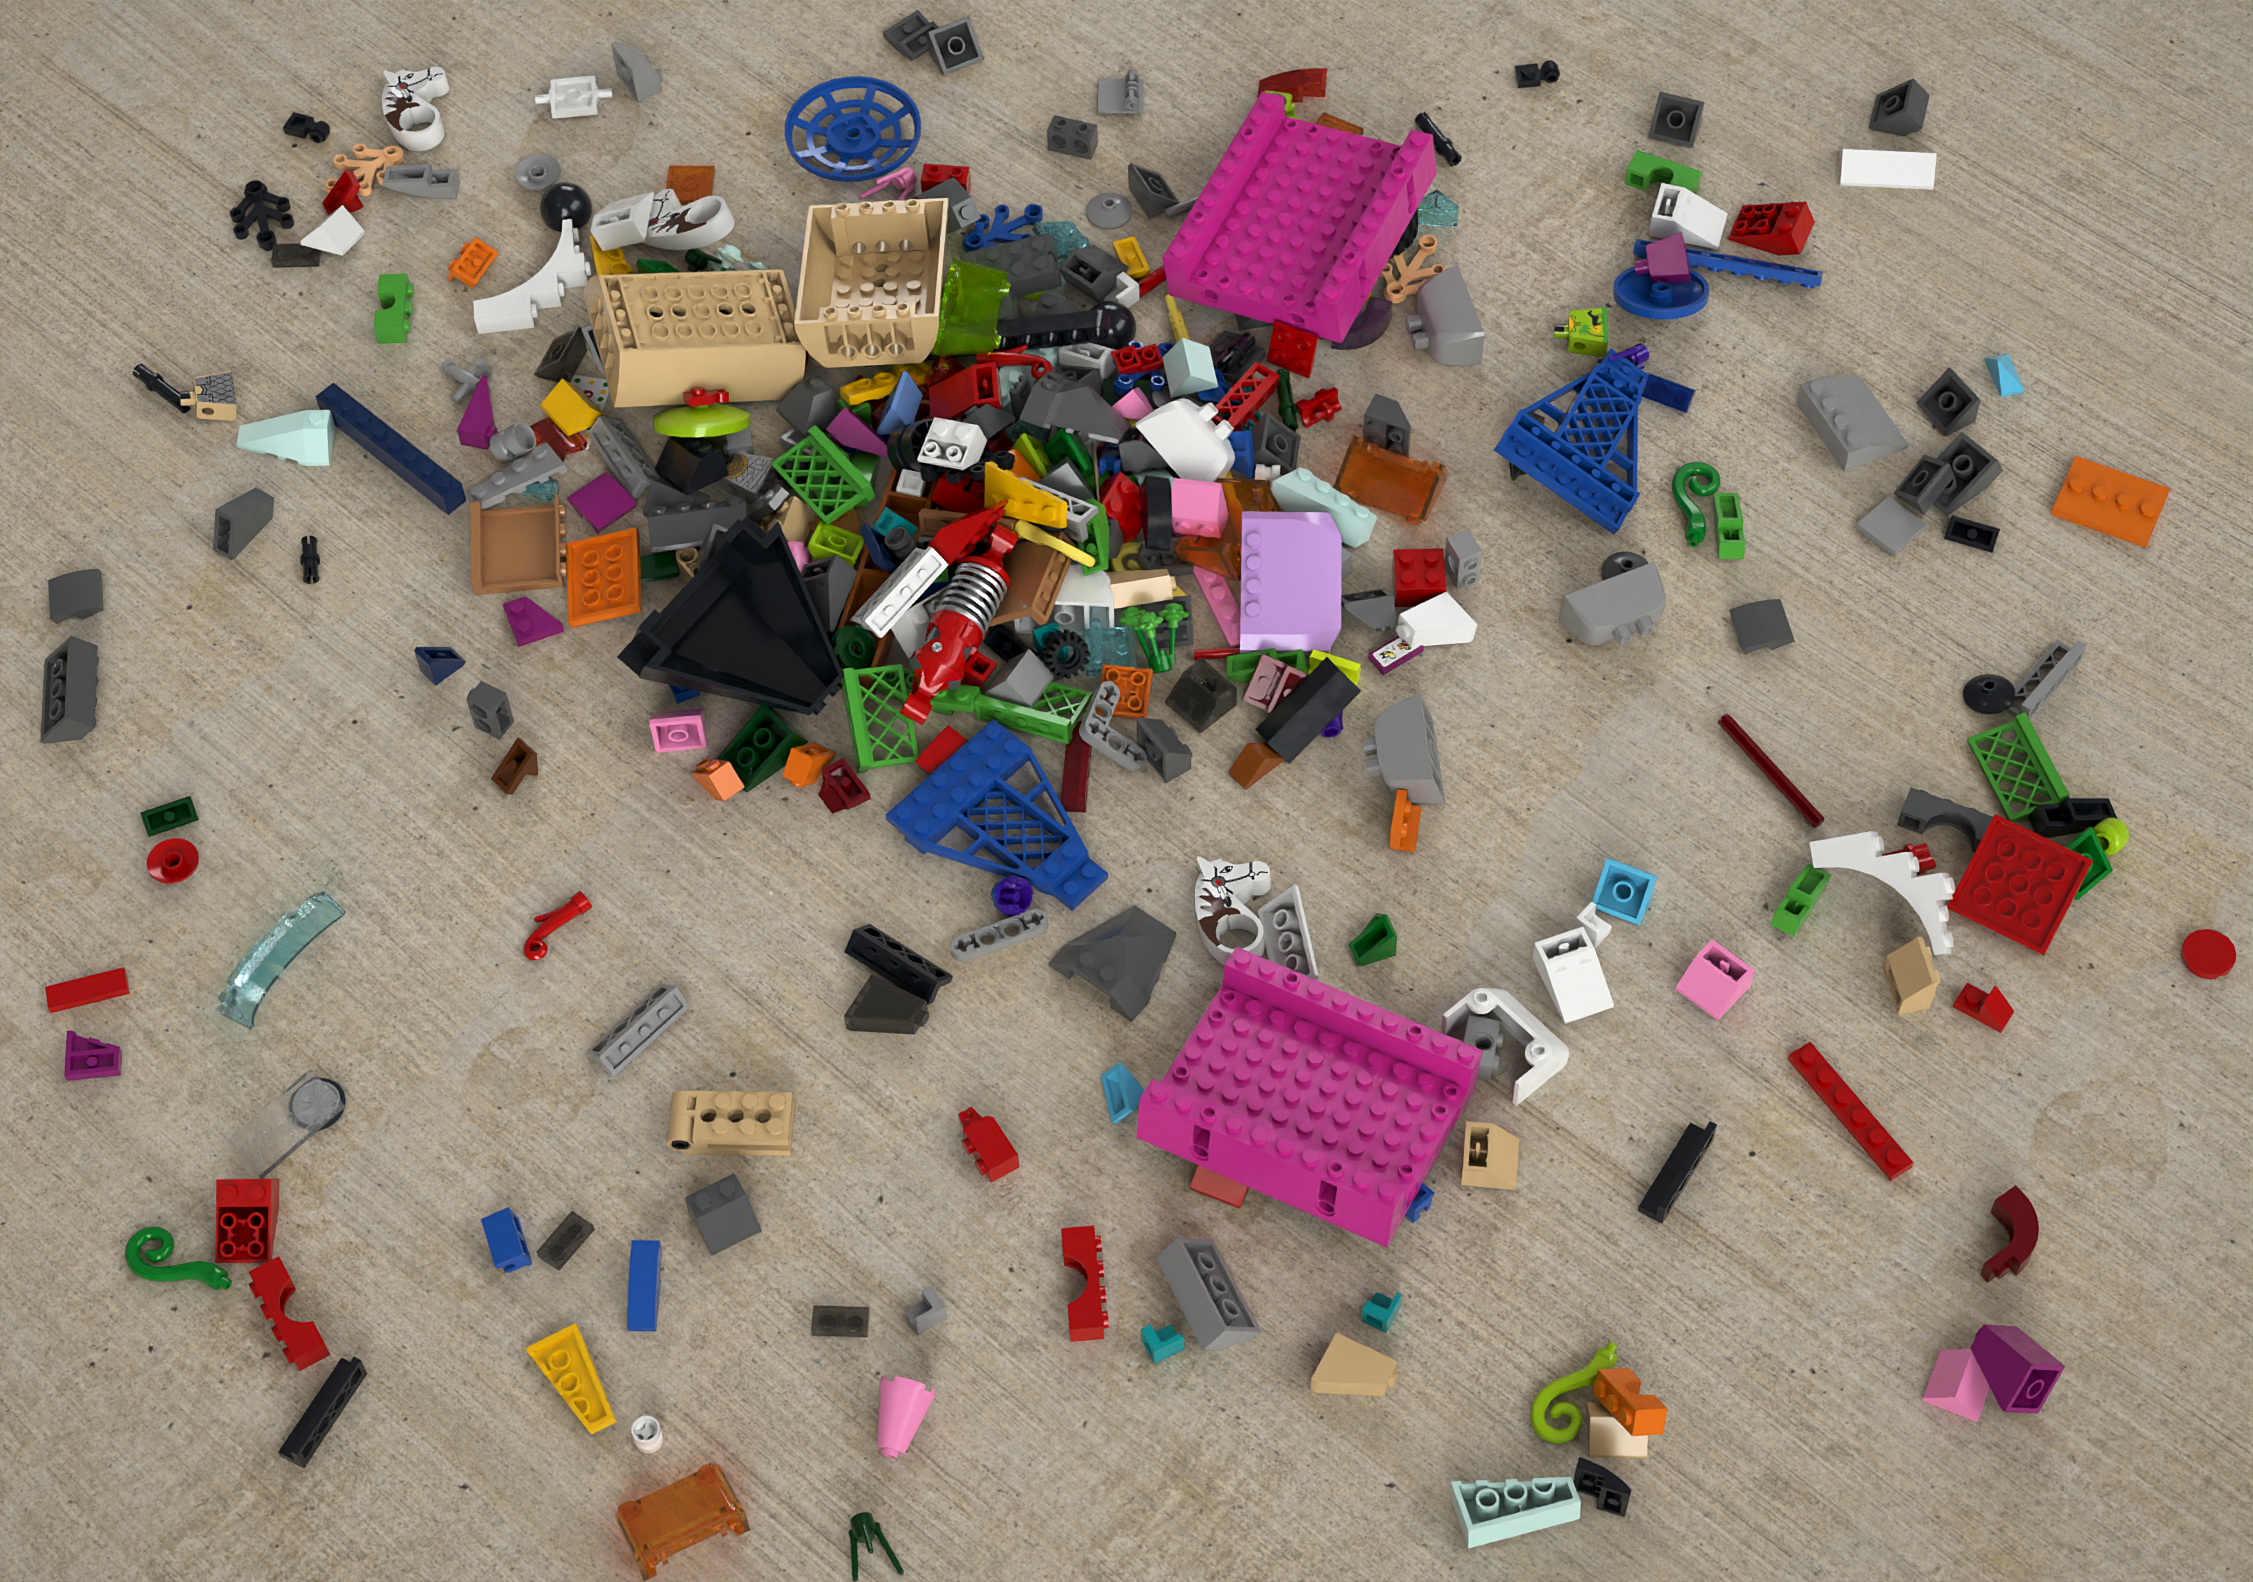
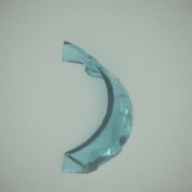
M324 891L313 894L305 899L304 904L297 911L288 913L279 920L274 930L264 935L238 964L227 980L229 985L218 996L221 1005L216 1008L221 1015L252 1030L255 1026L254 1018L257 1009L273 983L305 947L329 926L342 918L346 911Z

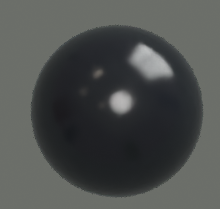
M561 182L551 186L543 194L540 202V213L544 223L555 231L562 232V220L572 219L573 227L579 229L590 220L592 203L586 191L574 183Z
M1105 301L1098 303L1089 310H1103L1110 316L1108 338L1105 341L1094 344L1119 350L1128 347L1129 343L1134 340L1136 321L1132 312L1126 306L1115 301Z

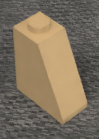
M1168 569L1106 572L1111 579L1110 587L1114 594V609L1173 599L1172 591H1177L1175 577L1170 576Z
M1336 1332L1311 1378L1310 1391L1326 1394L1385 1396L1388 1388L1393 1389L1399 1379L1400 1373L1397 1372L1398 1361Z

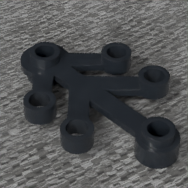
M253 180L245 186V198L236 208L230 211L232 221L240 223L234 227L233 231L237 239H246L249 236L248 229L258 220L260 229L256 236L258 245L265 251H271L275 248L277 240L274 232L269 230L267 217L280 222L282 228L290 229L294 226L293 216L289 213L284 214V212L289 211L291 206L288 198L269 193L267 187L261 181ZM263 200L275 204L277 210L265 206ZM252 203H254V208L245 217L244 212Z
M984 447L981 455L984 459H980L979 462L964 470L922 463L920 475L921 479L926 482L935 481L940 478V472H946L948 483H958L970 473L972 479L982 480L985 478V463L992 461L998 464V468L1002 470H1011L1014 467L1015 455L1006 450L995 453L986 450Z

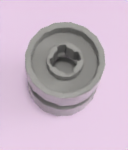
M524 422L515 423L507 427V429L494 434L490 439V448L493 455L503 463L511 462L536 447V436L531 427Z

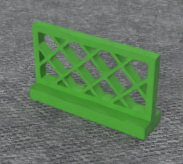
M814 425L808 430L809 436L781 455L771 465L820 520L828 526L863 499L869 502L876 496L870 482L826 435ZM811 445L813 447L812 456L801 455L802 451ZM787 460L794 461L793 470H783L781 466ZM811 462L810 469L798 470L799 463ZM816 462H827L826 470H815ZM808 476L807 484H796V477ZM813 476H825L823 485L812 484ZM841 477L840 485H828L829 478ZM810 491H822L820 499H810ZM838 491L837 499H825L826 492ZM843 491H854L856 494L850 499H842ZM824 505L835 506L833 512L827 516L823 514Z
M902 664L857 670L853 668L843 669L844 678L841 680V684L843 686L857 772L862 773L874 768L915 763L919 754L913 721L899 713L900 710L896 711L886 704L893 694L902 699L903 704L908 697ZM897 672L898 682L894 688L882 680L886 673ZM868 675L876 682L868 691L860 685L858 676ZM878 683L890 691L884 701L872 694ZM868 697L880 705L873 715L864 709L863 703ZM882 708L895 715L888 725L876 717ZM897 718L907 724V730L903 736L891 728ZM872 721L885 729L878 739L868 732V727ZM887 731L899 739L893 749L881 742ZM902 742L911 748V757L903 758L895 752ZM877 745L889 753L885 760H873L872 751Z
M1000 668V670L998 671V673L996 674V676L994 677V679H995V678L997 677V675L1000 673V671L1002 670V668ZM1051 681L1041 694L1043 700L1036 702L1032 709L988 697L985 693L983 695L978 694L974 700L976 719L986 722L994 719L1004 727L1069 744L1073 738L1072 731L1088 707L1093 693ZM1053 691L1060 693V695L1048 698L1046 693ZM1076 697L1083 699L1082 702L1072 705L1069 701ZM1065 702L1066 707L1054 710L1053 704ZM1048 707L1049 712H1042L1037 709ZM1068 713L1072 715L1071 719L1060 717Z
M2026 712L2016 715L2015 721L1967 738L1975 758L2009 821L2015 823L2028 818L2034 808L2041 804L2033 801L2036 792L2048 795L2050 801L2042 804H2061L2065 798H2069V792ZM2011 730L2016 735L2014 743L2000 739L2003 733ZM1985 740L1993 743L1990 752L1980 750L1976 743ZM1997 745L2011 749L2007 758L1994 754ZM2014 751L2026 754L2027 759L2024 764L2011 760ZM1990 760L2004 764L2000 773L1989 769ZM2008 765L2022 769L2018 779L2004 774ZM2026 771L2038 776L2036 784L2022 780ZM2001 780L2015 784L2011 793L2000 790ZM2019 786L2033 790L2029 799L2015 795ZM2012 800L2025 804L2024 811L2013 814L2010 809Z

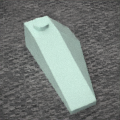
M304 410L241 425L236 445L237 448L259 454L270 453L277 455L278 459L286 460L288 458L296 460L298 464L304 466H330L336 427L330 410Z

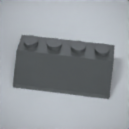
M732 496L721 502H715V500L711 499L704 500L699 505L681 503L676 505V508L667 509L666 506L652 508V511H648L647 514L651 553L701 546L713 523L729 529L738 519L743 521L748 516L745 498L740 499L738 496Z
M70 636L45 659L41 722L42 743L81 740L94 730L97 722L95 718V707L97 705L96 686L98 684V677L96 676L99 663L97 645Z

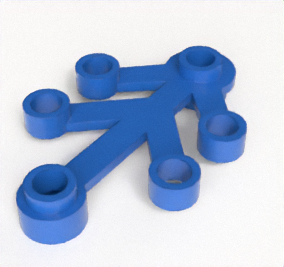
M1003 204L998 205L995 208V218L991 230L982 235L983 231L989 227V217L985 214H980L981 219L975 221L976 225L973 233L966 235L963 240L964 251L971 252L999 245L990 243L994 240L1012 242L1032 237L1030 234L1021 235L1010 232L1027 224H1039L1043 219L1042 207L1038 204H1030L1025 207L1023 216L1003 225L1004 220L1009 217V208Z
M1136 340L1129 343V346L1134 345L1135 349L1145 347ZM1165 342L1157 346L1161 357L1174 346L1173 343ZM1160 369L1150 371V388L1153 391H1162L1165 379L1161 377ZM1148 372L1128 375L1120 374L1114 381V392L1120 396L1127 395L1133 389L1134 382Z

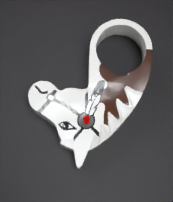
M431 67L419 72L405 71L403 69L396 73L384 70L383 73L387 83L382 93V109L394 139L411 151H426L437 146L444 138L445 129L438 109L431 105L430 102L432 98L443 96L450 90L444 69ZM432 123L428 128L421 131H407L414 124Z
M665 189L659 192L653 199L645 241L640 243L669 250H688L704 247L719 241L729 234L734 227L735 219L725 200L720 196H707L682 207L674 190Z
M1198 856L1197 863L1200 874L1195 886V908L1197 924L1204 945L1216 960L1225 965L1234 949L1223 946L1219 942L1220 935L1223 936L1228 932V929L1230 931L1244 929L1252 932L1257 938L1251 945L1242 949L1262 957L1265 950L1263 925L1260 919L1244 904L1249 901L1252 895H1263L1271 889V876L1268 865L1261 861L1235 865L1222 861L1221 858L1209 862Z

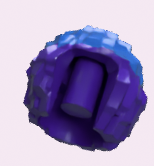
M1015 875L1001 878L995 883L991 891L994 907L1009 917L1025 912L1032 904L1033 890L1031 889V884L1025 878L1016 877Z

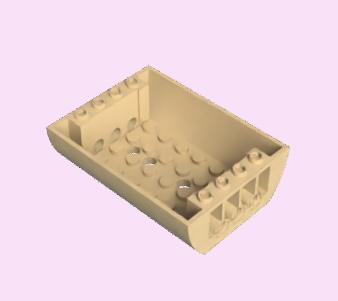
M948 198L887 200L882 202L865 201L862 203L809 206L794 326L802 345L816 361L826 368L922 363L934 347L939 331L949 211Z
M782 269L594 275L588 280L584 288L583 296L614 408L686 404L683 392H690L691 388L704 387L708 391L725 389V392H729V402L784 400L797 384L803 381L806 349L796 333L794 326L796 311ZM742 309H748L750 314L745 313ZM719 310H725L729 315H724ZM677 311L684 316H676L673 312ZM655 312L661 317H653L650 313Z

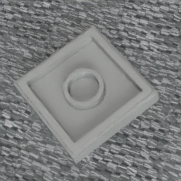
M1888 496L1857 522L1856 529L1894 557L1926 529L1927 524Z

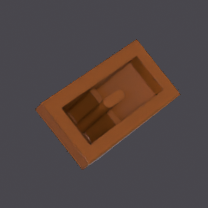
M1247 743L1230 768L1229 775L1247 790L1282 763L1284 758L1267 743Z

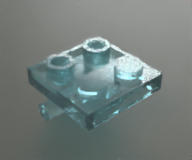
M1071 221L1035 223L1032 229L1036 235L1050 232L1058 250V266L1063 263L1060 259H1066L1073 250L1092 246L1089 240L1081 234L1076 225Z
M1092 619L1091 629H1083L1084 641L1089 647L1087 650L1090 652V657H1086L1089 660L1088 665L1086 664V676L1101 675L1103 664L1136 668L1135 642L1132 628H1101L1100 619Z

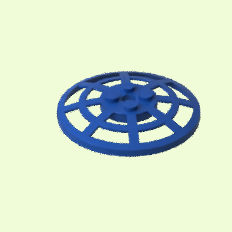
M842 77L821 83L800 96L787 114L784 134L791 156L808 172L832 181L860 182L886 175L907 161L919 143L921 118L914 101L897 86L872 77ZM847 88L867 89L864 100H846L837 103L832 97L831 92ZM875 92L886 93L897 99L904 106L893 114L886 107L873 102ZM822 96L827 107L817 113L810 123L798 118L807 105ZM861 107L859 113L842 114L841 109ZM870 109L881 113L886 119L878 123L873 117L869 116ZM910 113L915 126L914 139L901 140L899 120ZM829 114H832L835 118L827 128L818 126ZM794 125L807 130L806 142L809 150L795 151L792 141ZM892 125L894 140L881 139V131ZM814 133L825 136L828 145L815 148L813 142ZM851 134L858 135L855 138L849 137ZM878 147L890 148L886 154L877 160L872 155ZM897 148H908L893 163L885 167L881 165L896 152ZM833 152L841 158L835 164L826 160L821 155ZM814 157L821 164L834 170L832 173L811 166L803 159ZM863 158L867 163L860 166H847L850 159ZM871 168L874 170V171H872V172L863 173V174H853V175H843V174H842L844 171H846V172H856V171L868 170V169H871Z

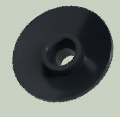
M1984 674L1974 677L1965 685L1963 699L1966 705L1975 712L1997 714L2007 710L2013 704L2015 689L2012 683L2002 676Z

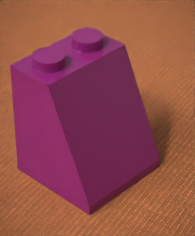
M1983 1324L1977 1331L1975 1340L1970 1347L2000 1408L2004 1412L2038 1414L2065 1368V1365L2016 1326Z

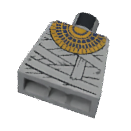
M738 453L731 464L725 462L729 476L723 478L726 492L733 496H738L740 499L745 498L746 503L751 505L760 495L764 496L774 482L776 473L771 463L776 459Z

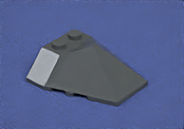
M1046 372L1033 385L1019 420L1050 429L1051 425L1066 428L1065 433L1073 434L1074 430L1087 432L1088 438L1118 444L1131 428V425L1087 384L1062 378L1063 376L1056 372Z
M1134 905L1067 943L1052 958L1049 966L1068 979L1077 974L1110 997V1004L1113 1010L1132 1022L1149 1003L1154 985L1159 979V973L1176 938V932Z

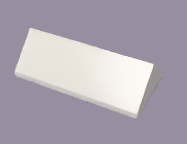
M1839 148L1840 186L1933 190L1937 153Z
M1293 885L1258 909L1259 919L1264 929L1268 960L1318 981L1319 975L1299 888L1297 885Z

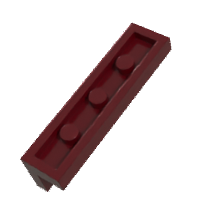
M1078 721L1072 731L1073 738L1069 744H1066L1061 791V804L1066 812L1086 813L1092 746L1086 743L1080 736L1079 728L1082 721Z

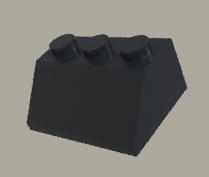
M669 437L655 466V470L660 476L686 496L729 476L722 451L704 437Z

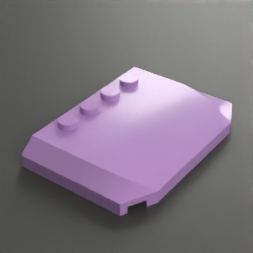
M1242 511L1240 654L1275 648L1277 653L1302 649L1304 654L1311 655L1313 649L1329 654L1334 641L1341 632L1342 535L1330 513Z

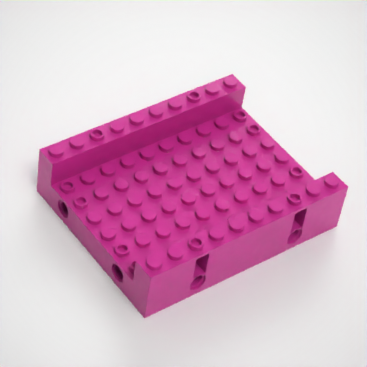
M1261 92L1162 257L1169 295L1274 324V321L1277 319L1321 338L1342 343L1437 174L1433 135L1411 129L1404 143L1400 146L1286 117L1283 97Z
M1236 946L1224 965L1221 988L1161 1082L1152 1078L1141 1095L1136 1138L1387 1248L1416 1197L1421 1184L1426 1179L1475 1091L1483 1050Z

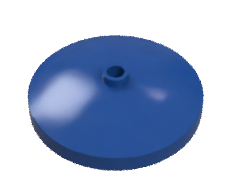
M1632 267L1622 272L1615 279L1613 296L1621 308L1637 316L1651 319H1677L1695 314L1705 307L1709 297V285L1700 274L1689 269L1691 283L1667 284L1658 282L1653 284L1650 272L1636 275L1635 267Z

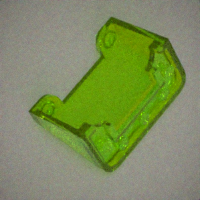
M955 258L952 259L942 292L939 330L931 354L937 356L992 353L993 349L999 348L1001 335L997 334L998 329L996 328L1003 296H1008L1011 283L1007 282L1008 272Z

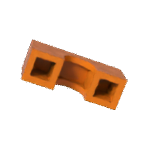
M1629 1368L1599 1369L1596 1381L1593 1384L1594 1396L1631 1436L1663 1434L1668 1408L1655 1395H1639L1641 1380Z

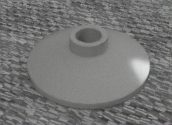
M543 154L532 155L523 159L515 169V177L518 184L529 190L549 188L558 181L561 175L558 161L551 156Z
M1104 193L1091 199L1087 205L1086 214L1088 220L1094 226L1101 229H1116L1124 226L1131 219L1132 205L1122 195Z

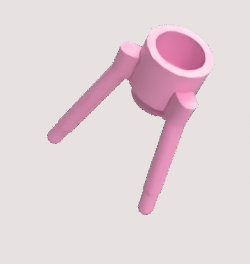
M904 167L900 171L876 180V184L879 185L860 194L859 197L863 199L894 184L899 190L905 189L896 201L904 200L915 189L913 184L917 181L916 175L910 167Z

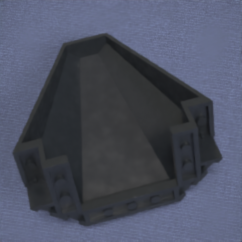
M748 516L743 521L738 519L722 536L711 559L661 613L655 609L637 628L633 640L617 656L640 679L806 715L814 713L817 716L827 705L823 702L830 694L834 697L843 687L839 682L844 678V674L779 521L766 533Z

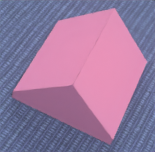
M1139 387L1131 390L1112 406L1123 418L1141 420L1155 411Z
M1971 1349L1940 1350L1922 1401L1978 1422L1990 1386Z

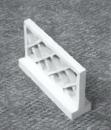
M928 547L926 550L915 548L855 613L850 621L854 625L870 630L877 637L882 638L944 571L948 563L932 547Z

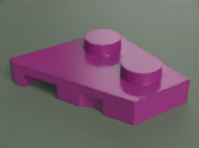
M526 596L502 604L518 647L564 632L560 621Z
M67 1031L64 1072L67 1081L121 1075L122 1051L119 1046L110 1043L104 1044L98 1039L92 1037L87 1039L78 1036L74 1031Z

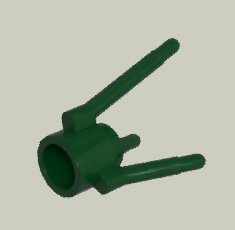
M699 248L689 249L685 255V261L689 264L687 270L690 272H698V269H705L708 266V260L720 265L723 261L703 252Z
M870 1512L854 1515L850 1519L852 1529L848 1532L851 1541L853 1581H858L857 1540L860 1543H865L868 1553L872 1554L874 1550L871 1541L875 1538V1535L878 1537L898 1574L903 1575L904 1571L883 1535L879 1522H874Z

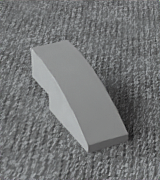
M430 164L386 166L382 184L386 188L410 195L427 198L457 199L460 180L455 169L433 170Z

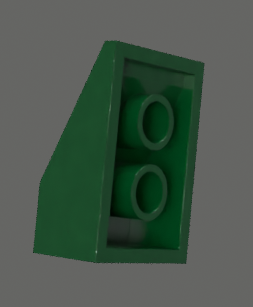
M761 705L716 759L729 761L744 785L743 790L749 792L786 766L791 748L805 745L809 741L778 711L769 706Z

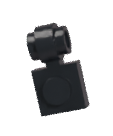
M1549 60L1542 64L1541 69L1538 68L1537 63L1515 66L1518 88L1541 86V80H1545L1547 83L1556 82L1560 76L1558 64Z
M295 112L292 113L283 126L285 134L303 139L310 134V139L315 143L324 142L330 134V126L326 122L318 121L315 123L314 117Z

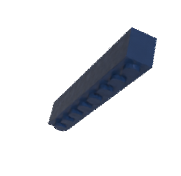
M334 382L315 396L320 410H330L336 427L447 515L466 502L460 481Z

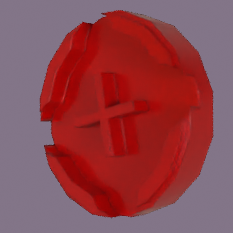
M2210 929L2197 930L2189 934L2181 948V958L2186 963V968L2196 976L2209 980L2227 975L2236 961L2237 953L2230 939L2222 933Z

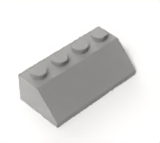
M1177 1237L1156 1256L1161 1272L1167 1278L1172 1288V1293L1178 1300L1185 1319L1190 1323L1196 1335V1340L1203 1350L1222 1351L1257 1336L1261 1332L1213 1240Z

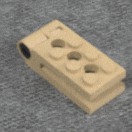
M757 1091L674 1092L671 1098L667 1147L671 1150L682 1152V1154L791 1156L795 1116L792 1092Z

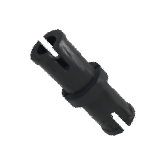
M1244 333L1235 344L1229 346L1227 353L1217 362L1219 369L1226 364V367L1222 370L1223 373H1229L1237 362H1241L1245 358V353L1256 343L1254 336L1247 341L1251 334Z
M307 536L301 539L302 555L300 556V562L303 566V581L311 584L310 576L312 575L313 584L319 581L318 565L320 564V556L317 554V538L309 536L310 544H308Z

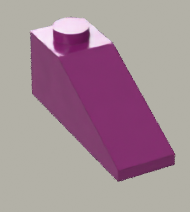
M482 375L457 428L461 445L485 450L489 449L490 439L497 433V428L495 426L487 376Z
M844 407L826 428L830 433L829 438L838 446L842 444L888 458L887 442L849 408Z

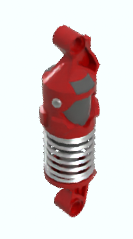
M997 523L987 540L985 553L980 556H967L960 561L955 576L952 577L951 584L948 585V591L944 593V598L940 600V606L936 608L929 621L922 648L914 651L910 658L909 666L914 674L912 694L910 693L899 712L901 715L923 725L933 707L930 701L941 691L955 690L960 686L964 677V665L967 659L979 648L984 634L988 630L992 618L995 616L996 610L999 609L1000 602L1003 601V596L1010 587L1011 581L1003 568L1002 558L1006 554H1010L1019 537L1017 533ZM957 586H962L966 590L962 591Z

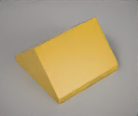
M564 379L560 380L540 404V408L567 436L592 427L598 416L607 417L579 387Z

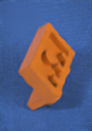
M475 237L471 243L466 242L459 252L462 255L459 260L456 258L452 260L447 268L450 271L447 279L452 281L456 277L474 289L499 252Z
M1397 789L1389 849L1415 852L1422 808L1411 805L1412 801H1407L1408 790Z

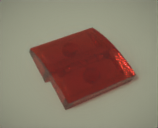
M550 417L530 426L536 436V447L547 442L562 462H564L567 454L586 450L588 442L579 432L567 436Z

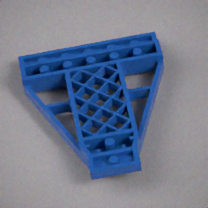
M1610 349L1601 364L1594 367L1591 372L1527 408L1520 409L1511 419L1494 451L1614 535L1620 529L1625 517L1632 510L1640 495L1637 491L1638 406L1642 401V389L1650 375L1624 357L1609 361V356L1617 354L1616 351ZM1570 391L1576 392L1566 413L1551 404L1552 401ZM1600 405H1605L1607 412H1602ZM1586 406H1591L1593 413H1588ZM1539 409L1558 423V427L1555 432H1552L1529 414ZM1591 420H1596L1599 427H1594ZM1605 420H1611L1613 427H1608ZM1577 421H1583L1585 428H1580ZM1626 428L1628 429V457L1616 449ZM1602 434L1605 442H1599L1597 435ZM1583 435H1588L1590 442H1585ZM1569 436H1574L1576 443H1571ZM1589 450H1594L1596 457H1591ZM1609 459L1627 471V484L1605 469Z
M994 719L886 814V820L905 835V840L923 855L928 852L1004 877L1015 875L1016 877L1025 878L1038 891L1054 896L1072 911L1108 879V872L1089 858L1088 850L1031 748ZM1029 761L1040 783L1028 794L1022 795L1006 783V781ZM1044 791L1048 794L1065 826L1059 824L1032 803ZM988 799H1003V806L988 807ZM1006 799L1015 806H1006ZM985 800V807H978ZM1022 813V821H1007V814ZM1003 814L1004 822H989L988 815ZM1025 814L1033 820L1025 821ZM985 815V822L973 823L970 821V816ZM955 826L975 840L964 852L944 847L937 843ZM1025 828H1040L1041 835L1025 836ZM1004 829V837L989 836V830ZM1007 829H1022V836L1007 837ZM1044 829L1052 835H1044ZM1059 842V848L1056 850L1044 851V843ZM1041 843V851L1026 852V844ZM1023 844V852H1010L1007 850V845ZM984 847L1007 866L973 855ZM1026 859H1041L1042 863L1038 867H1029L1026 865Z

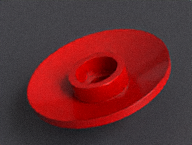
M181 838L167 839L157 844L150 851L146 862L147 870L151 877L158 882L165 884L178 883L187 879L195 872L199 864V854L196 847L188 840Z

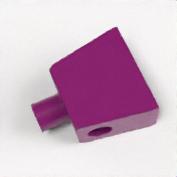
M1682 232L1648 244L1646 246L1647 258L1634 261L1636 275L1650 272L1653 284L1658 282L1667 284L1691 283L1686 246Z

